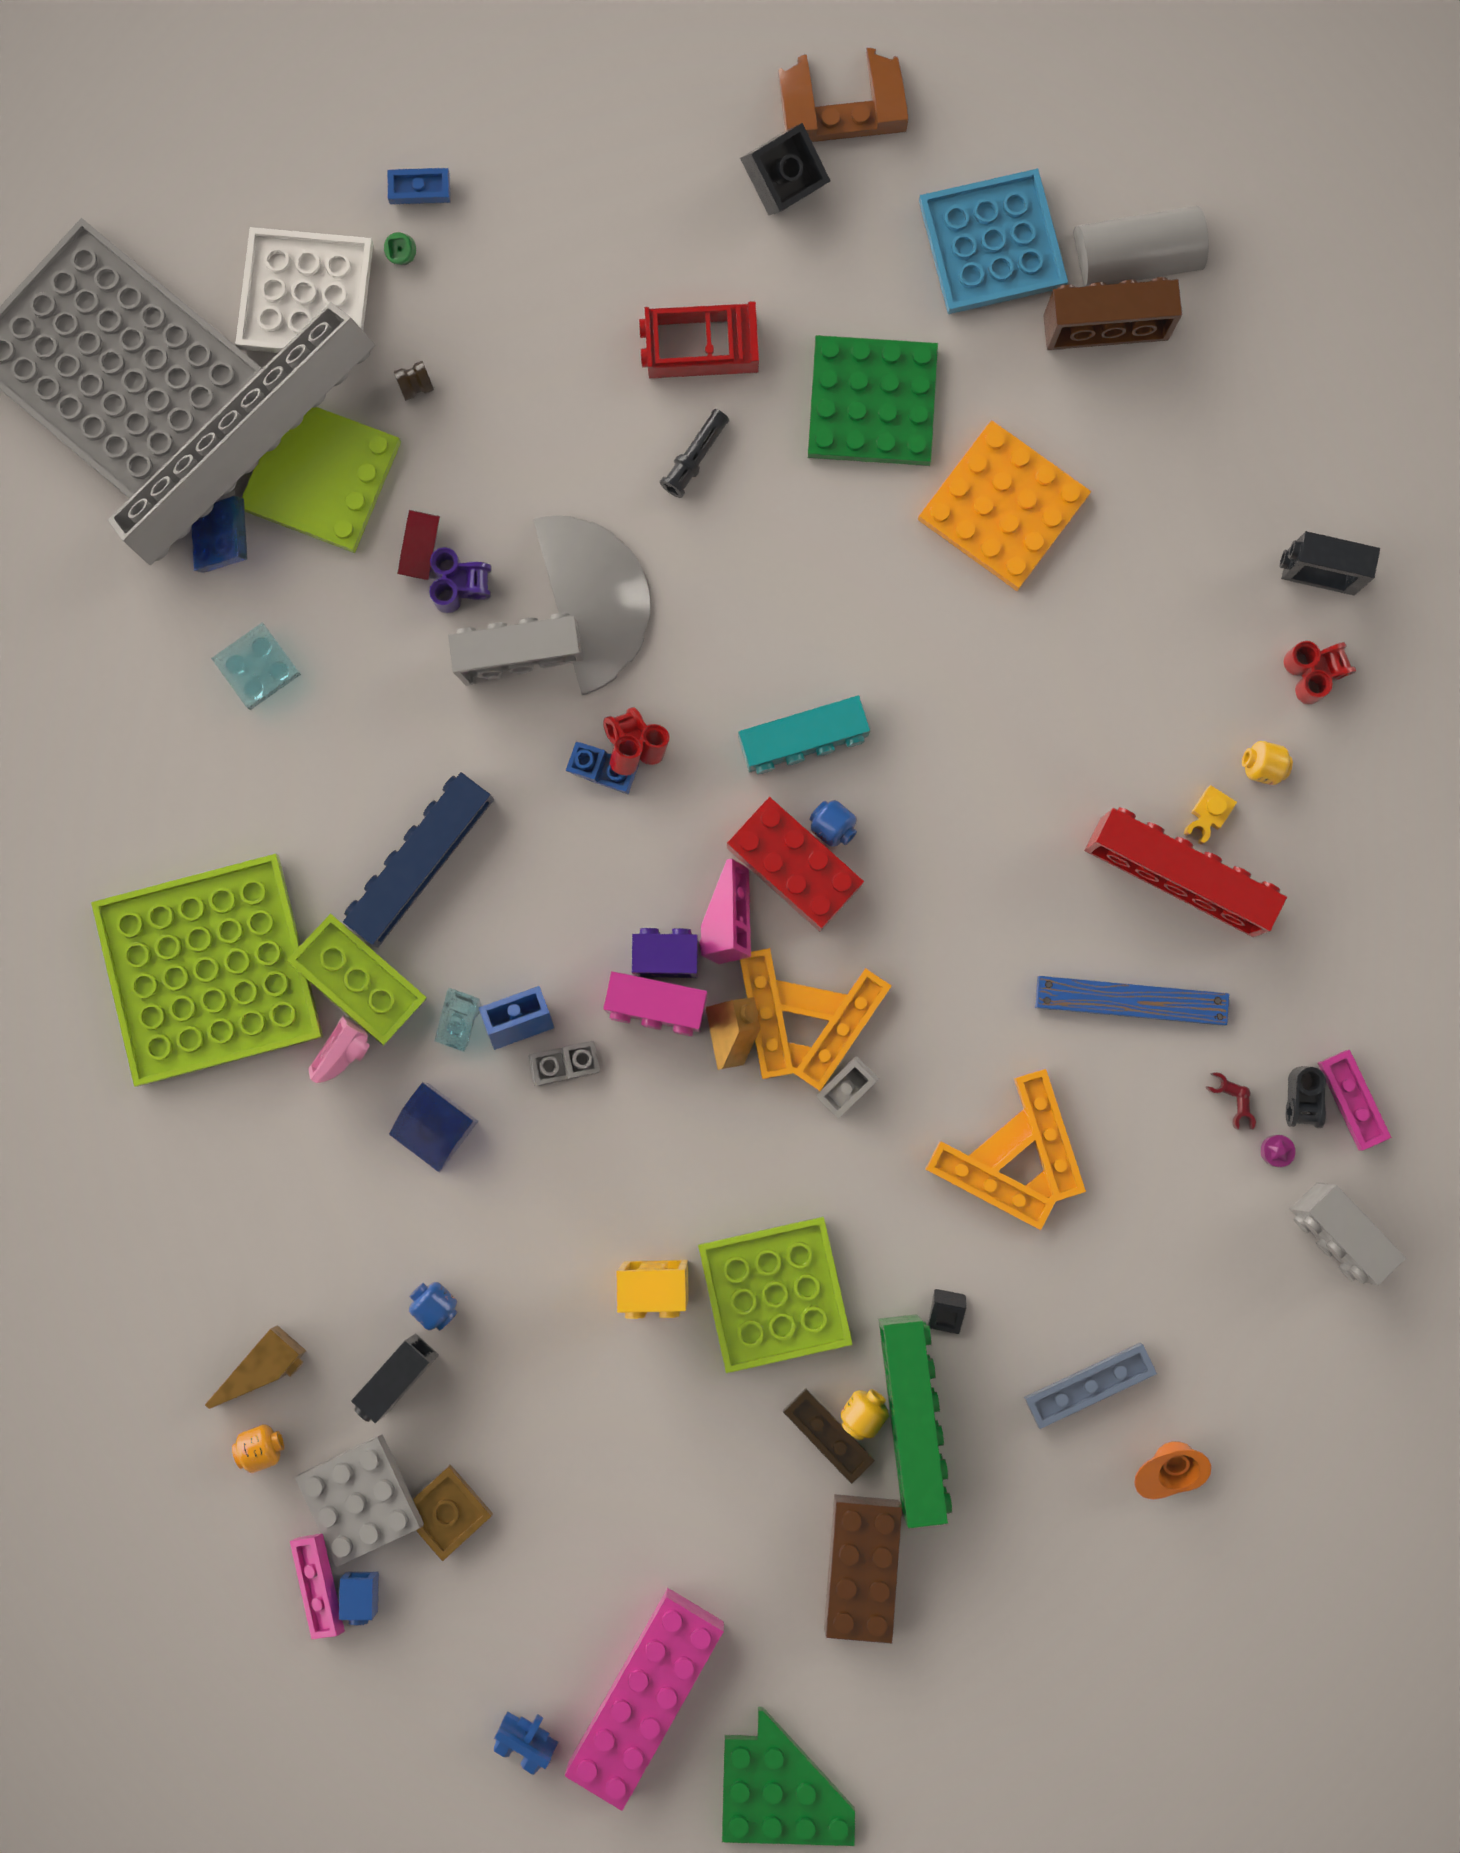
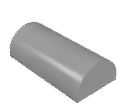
M1199 206L1076 226L1073 231L1084 287L1095 282H1104L1106 285L1119 284L1129 279L1137 281L1203 270L1208 260V228L1204 213Z

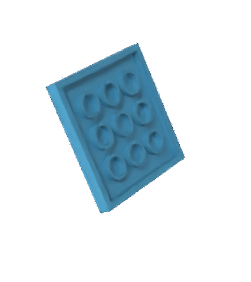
M1038 168L920 195L919 204L948 314L1045 293L1068 284Z

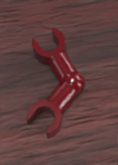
M1210 1073L1220 1079L1221 1085L1217 1089L1206 1086L1205 1088L1209 1092H1223L1237 1098V1114L1233 1117V1127L1239 1130V1120L1241 1117L1246 1116L1249 1119V1128L1253 1130L1256 1126V1120L1250 1113L1251 1092L1249 1088L1227 1081V1078L1221 1073Z

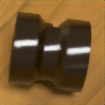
M423 361L415 363L411 369L405 370L401 368L394 371L405 401L414 398L416 393H428L434 390Z

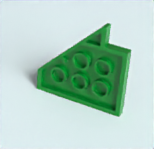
M758 1707L757 1736L725 1735L722 1842L855 1846V1807L763 1707Z

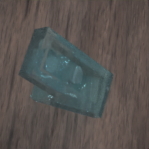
M448 988L434 1041L464 1052L469 1044L474 1021L480 1013L479 1007L482 1006L480 999Z

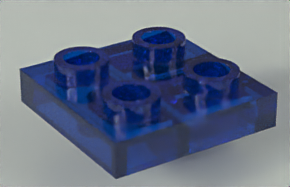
M232 496L215 502L209 514L200 517L191 525L194 571L201 573L247 560L244 498Z

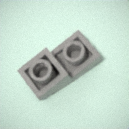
M594 1041L528 1055L534 1086L600 1072Z

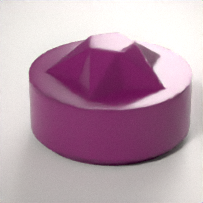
M1272 1135L1263 1141L1261 1156L1268 1165L1285 1167L1294 1160L1295 1146L1288 1137Z

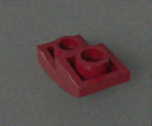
M409 510L397 574L429 580L431 570L430 559L436 545L440 516Z

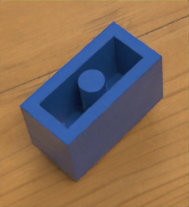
M540 986L479 1007L494 1050L554 1029Z

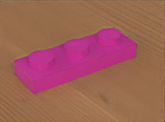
M1345 1050L1318 1062L1317 1064L1325 1075L1326 1083L1358 1150H1366L1392 1138L1351 1051Z
M323 1533L302 1536L291 1540V1550L311 1639L335 1637L345 1632L343 1620H339V1603Z

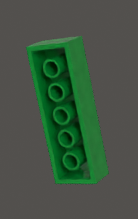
M917 1314L880 1318L878 1320L902 1516L908 1529L948 1524L947 1514L952 1513V1502L950 1493H947L946 1486H943V1480L948 1479L946 1459H943L942 1453H939V1446H944L942 1426L939 1425L938 1420H935L934 1412H940L938 1393L934 1391V1387H931L930 1379L936 1378L934 1360L930 1358V1354H927L926 1349L927 1345L932 1344L930 1327Z

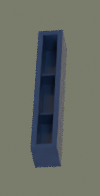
M462 772L457 777L453 775L443 786L442 790L444 793L437 802L433 800L423 812L425 818L418 826L413 825L407 831L403 838L405 843L399 851L394 850L388 855L384 861L386 866L379 876L374 875L370 878L364 887L365 894L359 901L354 900L344 913L347 917L343 920V923L377 948H379L494 801L490 793Z

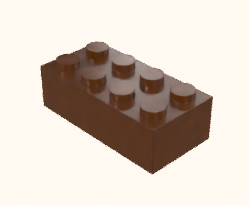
M1157 277L1147 282H1137L1136 280L1129 279L1119 284L1106 285L1104 282H1095L1085 287H1075L1074 285L1067 284L1053 289L1043 315L1047 350L1168 341L1182 317L1179 280Z
M834 1494L824 1620L826 1638L892 1644L902 1506L899 1500Z

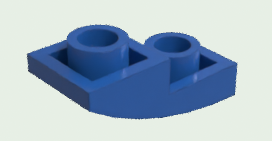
M576 741L566 771L599 785L629 794L637 769L631 775H619L611 769V754H608L603 749Z

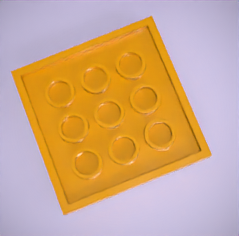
M991 420L920 513L918 520L1014 590L1018 591L1088 498L1091 491Z

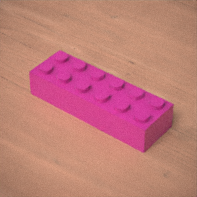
M667 1588L567 1764L565 1777L623 1811L722 1636L724 1621Z

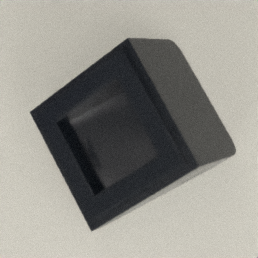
M935 1289L928 1321L930 1329L960 1334L966 1311V1296L960 1293Z

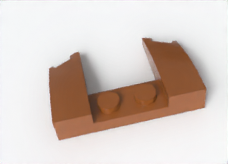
M866 48L872 101L817 107L814 104L807 54L798 57V64L784 71L780 68L778 70L785 131L803 123L812 142L906 132L909 119L898 57L894 56L892 60L877 55L876 49Z

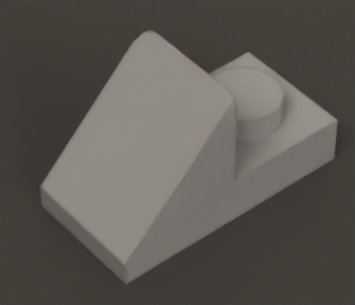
M856 1056L816 1097L839 1119L879 1078Z

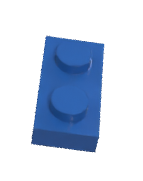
M448 168L387 170L388 201L390 205L451 203L450 172Z

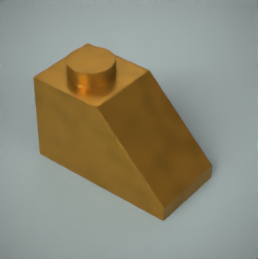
M755 998L730 1000L705 1007L717 1069L743 1066L760 1031Z

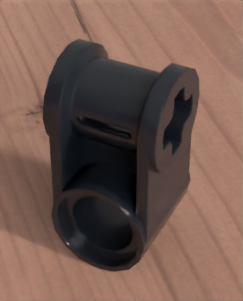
M1296 1067L1289 1074L1288 1101L1286 1104V1122L1289 1127H1294L1296 1124H1311L1316 1128H1323L1325 1124L1326 1078L1318 1068ZM1308 1072L1313 1082L1310 1088L1306 1090L1301 1084V1079ZM1301 1112H1310V1114H1301Z

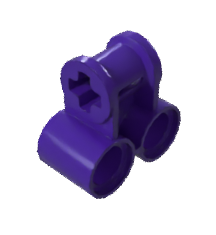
M447 547L438 548L433 552L430 563L438 579L430 586L429 593L439 611L447 614L455 612L460 607L462 598L485 600L491 597V591L488 590V573L492 570L490 564L484 562L461 563L455 551ZM452 560L454 564L451 569L446 571L439 569L443 561ZM445 590L453 592L451 599L448 601L438 600L441 592Z

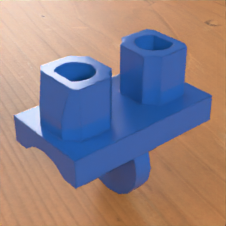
M507 1711L494 1737L496 1739L494 1752L502 1757H509L513 1750L524 1756L520 1763L522 1768L534 1775L541 1767L547 1768L558 1741L551 1738L549 1732L539 1727L543 1720V1717L539 1714L531 1722L522 1716L518 1718Z

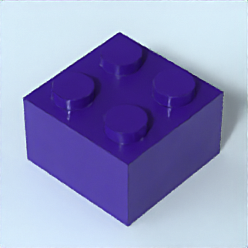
M640 928V934L632 933V974L644 978H698V935L692 934L691 929L684 928L672 929V934H660L657 928Z

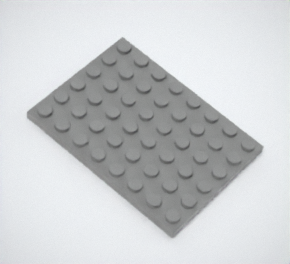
M82 218L0 306V390L128 498H131L262 369V367Z

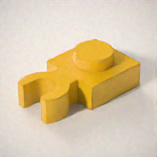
M1210 785L1191 812L1198 819L1187 825L1184 834L1188 836L1194 828H1198L1202 832V837L1198 843L1200 845L1205 843L1211 835L1210 827L1212 826L1216 830L1220 829L1237 802Z

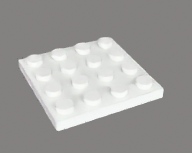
M250 227L235 342L236 347L240 350L279 353L330 302L349 315L363 330L374 244L372 239Z

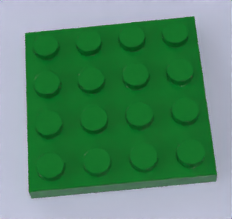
M816 335L807 458L930 466L938 343Z

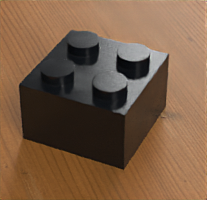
M803 123L787 129L740 158L768 215L785 210L831 182Z

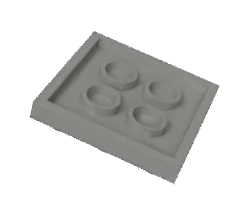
M383 1434L295 1477L320 1533H323L325 1544L336 1567L411 1533L424 1525Z

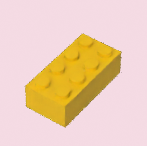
M688 1260L624 1261L616 1271L617 1313H625V1318H645L647 1312H659L660 1318L680 1317V1311H686L689 1300Z

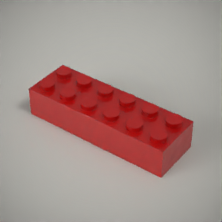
M1119 807L1118 810L1112 808L1100 818L1084 850L1085 852L1251 937L1271 931L1287 899V896L1279 893L1280 888L1266 881H1262V883L1250 878L1251 873L1245 869L1236 866L1232 869L1222 864V858L1210 852H1204L1203 854L1193 849L1194 845L1184 838H1171L1164 834L1165 830L1159 825L1151 822L1144 824L1136 820V815L1125 808Z

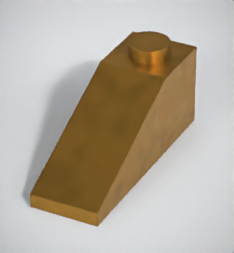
M278 1325L269 1329L207 1401L205 1406L211 1409L272 1383L286 1374L291 1377L304 1363L300 1358L306 1350Z

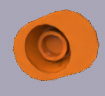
M1180 1441L1168 1442L1159 1447L1154 1457L1139 1468L1135 1475L1134 1486L1138 1494L1144 1498L1152 1500L1165 1498L1199 1488L1210 1477L1212 1466L1208 1457L1202 1452L1193 1450L1188 1444Z

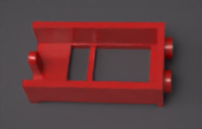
M750 301L748 304L655 309L644 307L645 319H639L640 338H646L647 348L641 349L642 368L648 367L649 379L759 373L756 301ZM710 322H727L729 355L712 356L714 346L711 344ZM706 323L707 345L705 346V352L707 356L660 358L658 325Z

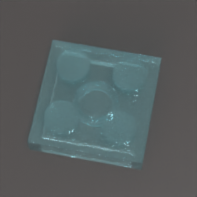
M263 622L211 658L249 710H252L301 675Z

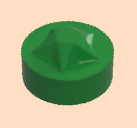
M395 232L386 238L384 253L390 262L397 265H407L415 258L416 244L408 234Z

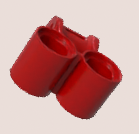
M1301 641L1287 652L1284 657L1286 670L1292 675L1302 676V679L1299 680L1295 688L1296 696L1301 702L1305 704L1318 702L1332 690L1333 681L1356 672V668L1350 665L1344 650L1347 647L1345 642L1332 645L1320 651L1315 643ZM1297 652L1303 653L1307 657V664H1302L1298 661ZM1309 681H1313L1318 685V694L1309 689Z
M635 707L627 709L625 714L617 717L608 716L604 718L603 726L610 742L614 744L610 766L615 773L624 776L631 775L636 771L639 760L649 765H655L662 761L670 738L668 731L663 726L658 724L647 726L640 712Z

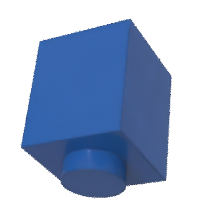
M345 1572L340 1578L339 1620H348L350 1625L368 1624L369 1620H373L378 1613L379 1572Z

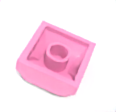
M343 1015L308 1068L310 1079L315 1083L326 1082L343 1072L355 1059L360 1061L370 1046L367 1043V1032Z

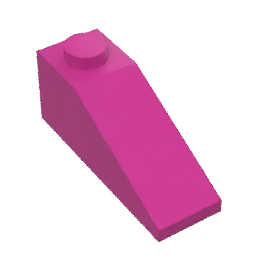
M734 859L726 860L701 924V939L699 941L701 956L717 964L751 957L749 868Z

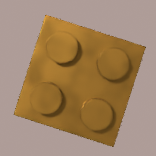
M451 1464L413 1498L424 1522V1525L416 1531L442 1562L493 1515Z

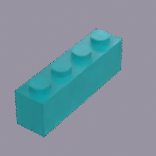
M857 695L738 731V739L749 773L756 771L759 775L773 771L775 769L774 765L786 762L788 766L800 763L805 760L804 756L816 753L817 756H824L835 751L834 747L846 744L847 747H854L865 742L864 738L869 736L870 728L860 696Z

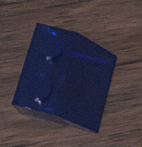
M422 1082L402 1108L389 1135L436 1171L441 1172L478 1123V1120L432 1085Z

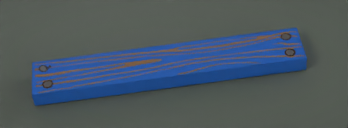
M1047 976L1037 977L1035 1008L1222 1026L1227 1025L1229 993Z

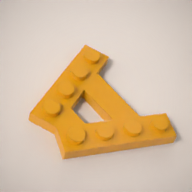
M770 948L751 951V957L740 959L747 998H755L760 1031L755 1039L762 1079L795 1074L818 1091H821L891 988V985L865 968L849 993L842 994L776 980ZM782 1011L829 1022L812 1047L790 1043L787 1040Z
M1046 1069L1014 1078L1023 1110L970 1155H966L939 1141L925 1170L1039 1230L1044 1226L1056 1201L1086 1192ZM1034 1141L1043 1167V1171L1027 1185H1023L999 1172L1001 1168Z

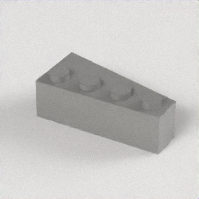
M557 613L551 615V619L538 621L537 618H525L515 625L507 626L506 623L499 622L488 625V629L476 630L473 627L458 629L456 634L448 635L453 673L465 686L476 684V677L487 678L489 681L500 679L503 671L509 670L511 673L523 674L533 670L535 664H540L541 668H550L582 661L583 652L579 623L574 615L569 616L568 613Z

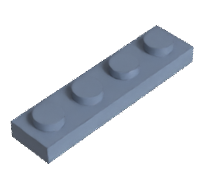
M1138 1343L1027 1395L1024 1399L1037 1427L1041 1429L1156 1375L1157 1372L1144 1345Z

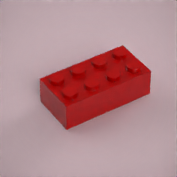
M770 796L727 842V849L819 932L864 883V880Z

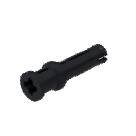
M714 409L711 412V415L697 433L684 455L680 454L675 458V465L667 477H662L660 480V485L671 495L682 498L685 494L684 489L691 478L699 474L700 462L712 447L725 425L730 421L728 416L722 411Z

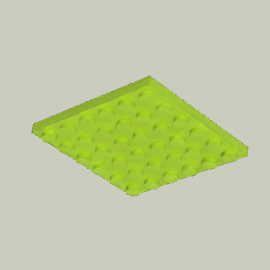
M275 853L91 902L134 1087L323 1038L311 984L287 963V959L301 944L278 854Z

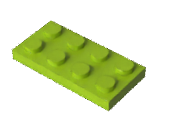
M331 913L287 959V963L382 1046L392 1038L427 999L426 996Z

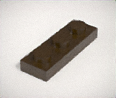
M807 1388L783 1410V1413L851 1484L875 1461L857 1440L844 1430L835 1417Z

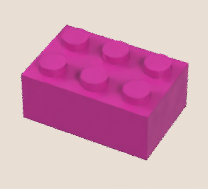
M611 971L603 1010L609 1013V1018L614 1021L630 1024L631 1018L642 1020L641 1025L643 1027L661 1030L662 1025L672 1026L674 1033L692 1037L693 1031L700 1032L708 993L705 990Z

